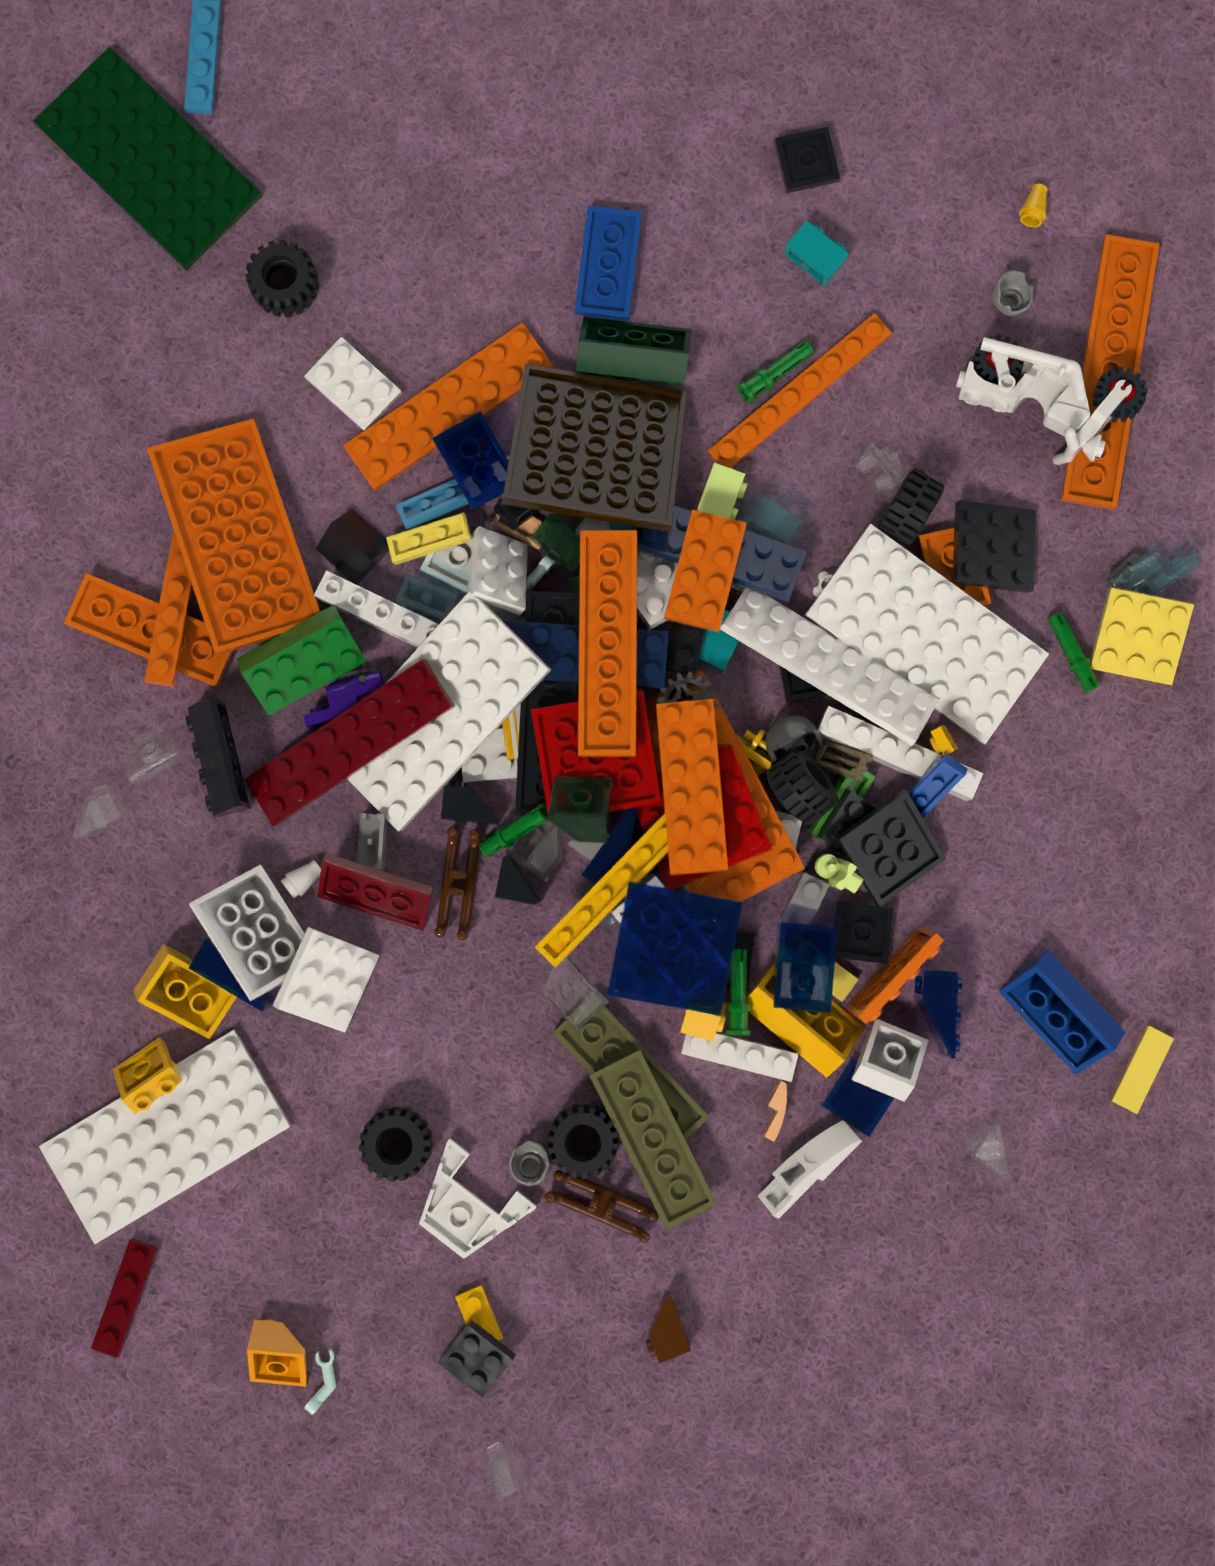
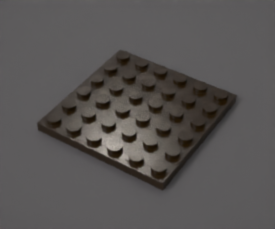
M525 364L502 504L670 532L687 391Z

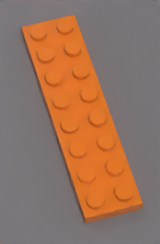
M522 322L345 443L343 447L372 489L376 491L518 394L521 390L525 364L554 368V366Z
M580 530L578 756L636 757L637 530Z

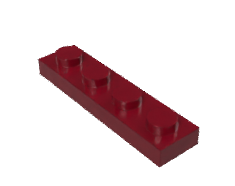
M132 1238L129 1240L91 1349L115 1358L120 1356L158 1247Z

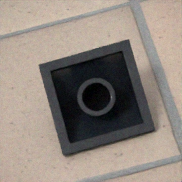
M352 509L330 523L316 550L352 583L358 585L389 552L387 540Z
M508 854L502 858L495 897L536 906L540 904V900Z

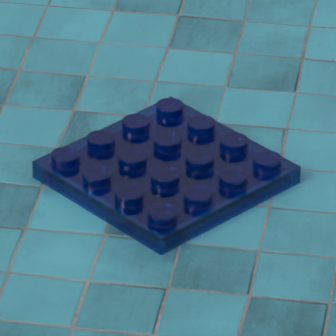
M628 881L607 995L721 1016L742 902Z

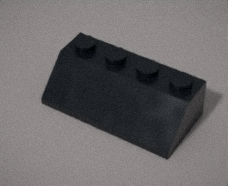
M215 696L208 697L188 707L189 715L185 718L188 730L194 733L195 742L192 743V749L195 758H200L202 769H199L198 772L202 785H206L208 796H205L207 809L209 812H213V816L221 817L249 810L251 807L225 702Z

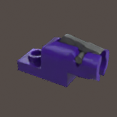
M376 669L348 671L339 676L338 681H334L325 687L330 708L326 709V706H320L310 709V714L303 715L306 727L312 730L324 726L383 686L384 682L381 672Z

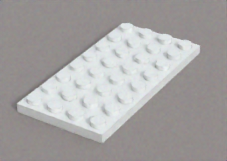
M872 524L867 526L805 614L807 618L861 655L875 660L939 699L934 709L982 744L987 743L1049 655L1045 650Z
M471 591L466 594L388 680L389 682L421 659H426L455 707L348 778L381 814L386 815V819L398 832L403 831L551 671L484 602L475 596H471Z
M232 1030L177 1063L182 1082L176 1086L172 1093L163 1094L156 1099L149 1109L134 1114L122 1099L119 1098L39 1146L94 1244H97L291 1127L236 1030Z

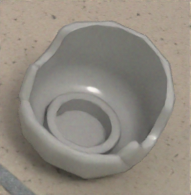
M1011 270L1003 273L993 287V303L1004 315H1021L1028 310L1033 302V286L1025 281V274L1023 272ZM1011 295V296L1015 297L1016 300H1015V299H1012V298H1009V297H1006V296Z
M526 1141L524 1144L516 1147L509 1161L510 1174L519 1184L534 1186L543 1182L548 1177L552 1167L550 1154L545 1147L532 1141Z

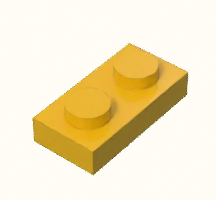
M945 725L931 731L933 737L929 740L937 754L942 752L948 755L958 749Z
M482 1284L455 1296L466 1325L472 1319L498 1341L503 1339Z

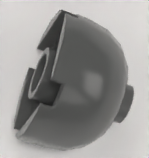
M799 715L777 718L765 737L766 751L773 764H776L793 749L803 751L812 757L816 753L814 747L817 743L820 746L823 743L822 735L809 719Z

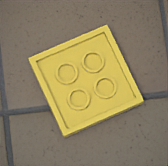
M1109 587L1090 659L1091 663L1089 665L1091 669L1172 685L1194 604Z

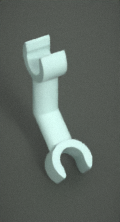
M549 554L544 556L538 566L526 578V591H531L537 582L552 569L556 559Z
M332 1349L329 1350L330 1360L327 1362L321 1360L319 1351L316 1353L315 1359L322 1368L324 1385L304 1407L311 1415L318 1410L336 1388L332 1364L335 1359V1353Z

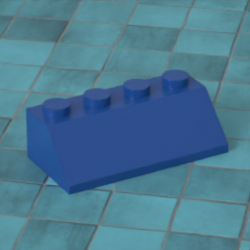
M1049 949L1027 964L999 991L1075 1074H1078L1113 1052L1126 1033Z

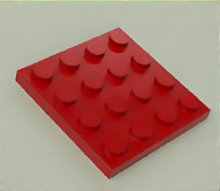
M643 690L636 691V757H579V701L531 709L550 822L662 803Z
M731 744L718 749L728 868L773 850ZM662 772L657 774L662 803L635 807L644 833L665 814ZM668 853L657 864L667 891L716 873L670 875Z

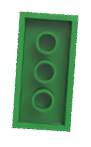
M335 605L330 606L236 659L242 676L268 716L366 662L359 645Z

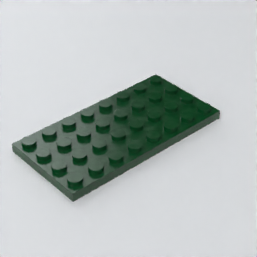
M110 46L33 120L34 124L186 271L263 196L262 192Z

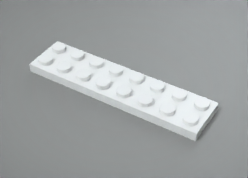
M745 588L720 628L725 633L912 746L918 739L939 701L936 697L875 660L861 655L837 637L761 592Z

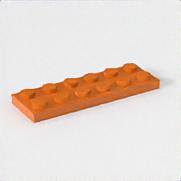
M86 573L64 624L148 659L159 603ZM187 616L177 672L218 688L234 651L215 656L205 623Z
M713 699L656 704L670 875L728 871Z

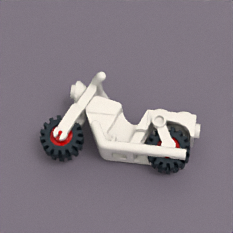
M996 335L995 340L992 336L984 337L983 341L979 344V348L975 351L973 362H969L967 371L960 372L956 387L961 388L959 399L971 405H983L997 412L1013 413L1025 398L1036 399L1044 411L1043 425L1064 436L1067 443L1065 452L1056 454L1053 457V462L1056 465L1073 461L1081 449H1083L1084 454L1092 462L1095 457L1101 458L1106 442L1101 440L1102 434H1099L1111 419V422H1117L1118 418H1121V422H1126L1128 417L1130 420L1134 418L1136 413H1139L1147 398L1145 396L1148 391L1147 388H1144L1146 382L1144 379L1139 380L1141 375L1138 372L1134 376L1131 374L1133 371L1131 368H1128L1127 372H1123L1124 367H1118L1117 372L1112 368L1108 371V374L1104 373L1096 385L1093 397H1095L1093 405H1098V407L1090 417L1082 370L1078 362L1018 346L1016 340L1010 343L1011 337L1006 336L1005 340H1001V335ZM1020 374L1024 375L1015 386V381L1018 380Z

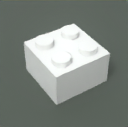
M876 1019L865 1037L852 1080L905 1102L915 1087L929 1040Z

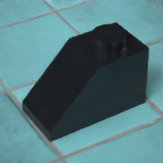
M451 781V786L444 785L441 811L442 820L498 825V818L473 788H468L467 782Z

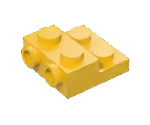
M160 1037L113 1069L121 1099L134 1114L149 1109L156 1099L163 1094L172 1093L176 1086L182 1082L178 1066L171 1059L168 1048Z

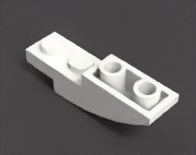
M843 1120L831 1126L806 1143L772 1173L775 1179L758 1195L759 1199L774 1217L780 1218L817 1179L824 1181L862 1140Z

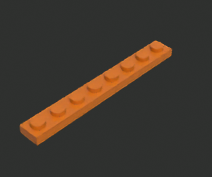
M874 313L712 446L707 453L717 464L732 468L892 335V332Z

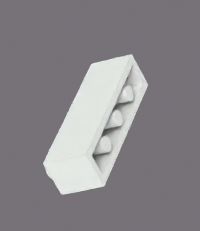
M716 1032L714 1041L684 1034L680 1050L681 1054L789 1082H792L798 1054L794 1051L736 1036H727L720 1032Z

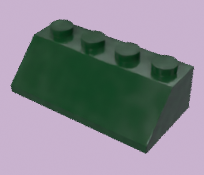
M584 317L578 341L576 371L589 375L605 374L613 378H637L644 382L656 380L664 381L670 385L685 384L691 329Z

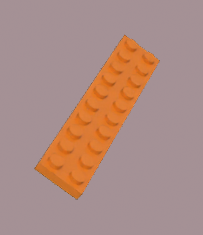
M1108 234L1103 237L1082 363V375L1090 417L1098 407V405H1093L1095 398L1093 393L1104 373L1108 374V371L1112 368L1117 372L1118 367H1124L1123 372H1127L1128 368L1133 369L1131 374L1134 376L1137 372L1139 373L1160 243ZM1129 417L1126 422H1121V418H1118L1117 422H1111V419L1099 433L1102 434L1101 440L1106 441L1101 458L1095 457L1092 462L1084 454L1083 449H1081L1073 461L1066 463L1060 501L1109 510L1117 508L1131 424Z

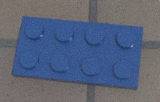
M588 206L575 315L629 321L642 212Z

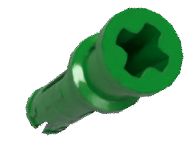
M803 340L795 348L788 351L765 369L758 368L755 370V375L745 382L737 383L736 387L741 397L748 404H752L755 401L754 398L765 390L770 391L773 389L774 383L814 355L811 345L808 342L806 343V340Z
M732 949L729 950L730 997L729 1003L725 1007V1011L728 1012V1030L725 1031V1035L751 1036V1031L748 1030V1012L751 1011V1007L747 1004V950Z

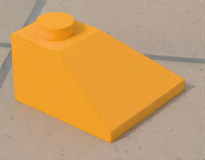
M271 1319L254 1320L247 1346L250 1381L306 1387V1353L302 1345L282 1322H276Z

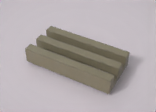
M825 739L814 758L823 770L860 783L863 779L861 776L862 772L866 773L868 769L866 766L867 762L871 763L873 759L867 753ZM828 748L858 758L860 760L859 763H856L851 760L827 753L825 751ZM824 758V759H827V760H830V761H833V762L842 764V765H844V766H847V767H850V768L855 769V771L853 772V771H850V770H847V769H844V768H841V767L832 765V764H830V763L821 761V759Z

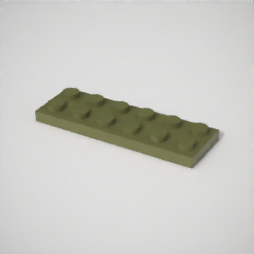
M594 994L552 1033L590 1074L640 1049L685 1140L710 1117Z
M639 1049L590 1074L589 1076L665 1229L667 1230L717 1205L641 1050Z

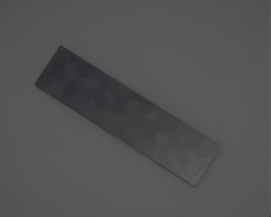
M526 591L525 622L579 625L580 593ZM542 680L521 702L515 815H524L540 804L547 806L531 709L578 702L579 683Z

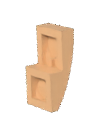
M780 1079L766 1102L775 1111L762 1133L764 1137L775 1142L783 1123L787 1104V1084Z

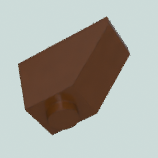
M670 1292L664 1294L649 1328L650 1339L646 1340L651 1357L657 1356L659 1363L691 1351L690 1343Z

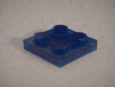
M851 1058L821 1106L870 1137L894 1100V1097L853 1081L852 1077L857 1061Z

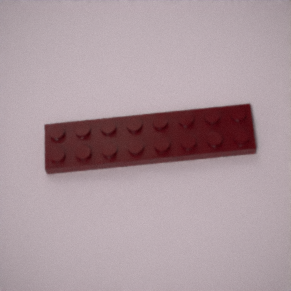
M421 659L244 780L271 825L277 826L455 706L426 659Z

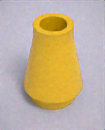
M1032 185L1031 191L1019 212L1020 221L1023 225L1039 227L1045 221L1048 191L1045 185Z

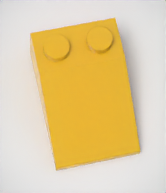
M165 944L162 945L133 990L137 1001L208 1039L211 1038L240 993L239 990L194 960Z

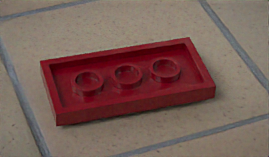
M326 853L322 860L317 897L423 931L427 922L434 887Z

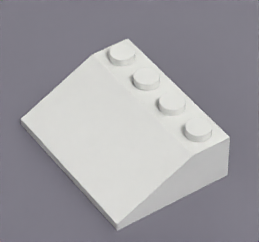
M261 864L189 904L250 1001L283 984L305 933Z

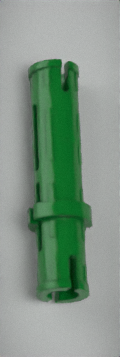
M1064 612L1048 618L1047 621L1071 665L1069 669L1075 673L1084 694L1101 686L1089 665L1091 660L1089 657H1085L1064 616Z
M540 804L508 826L499 827L495 834L480 842L482 854L486 857H491L503 848H510L517 839L549 821L547 806Z

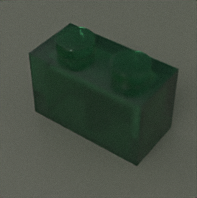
M552 512L544 516L528 537L547 554L556 559V562L569 573L575 571L580 566V537Z

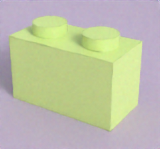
M714 463L697 511L735 520L739 510L734 508L737 498L743 499L748 485L743 482L745 473Z

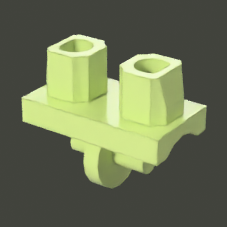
M823 854L815 862V870L819 875L817 879L841 891L846 888L850 892L855 893L864 880L854 873L857 866L831 854Z

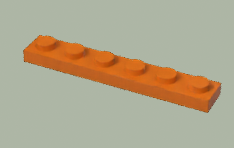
M174 530L144 679L148 684L174 687L193 590Z

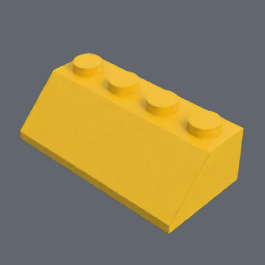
M780 956L747 994V1004L751 1007L749 1013L826 1078L847 1059L865 1029L864 1026Z

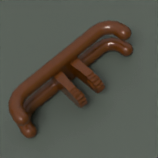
M449 827L447 830V847L439 911L434 934L438 938L445 936L448 927L451 896H463L457 938L463 941L467 939L470 930L481 835L477 829L470 831L466 872L455 871L459 833L456 827Z
M560 1170L554 1172L553 1177L556 1181L565 1182L593 1195L588 1205L562 1193L548 1191L544 1197L546 1202L559 1204L636 1237L642 1243H647L650 1240V1234L646 1230L614 1216L613 1212L617 1204L654 1222L659 1218L655 1209L590 1180L582 1179V1177L576 1176V1178L570 1177V1174L566 1172L564 1174Z

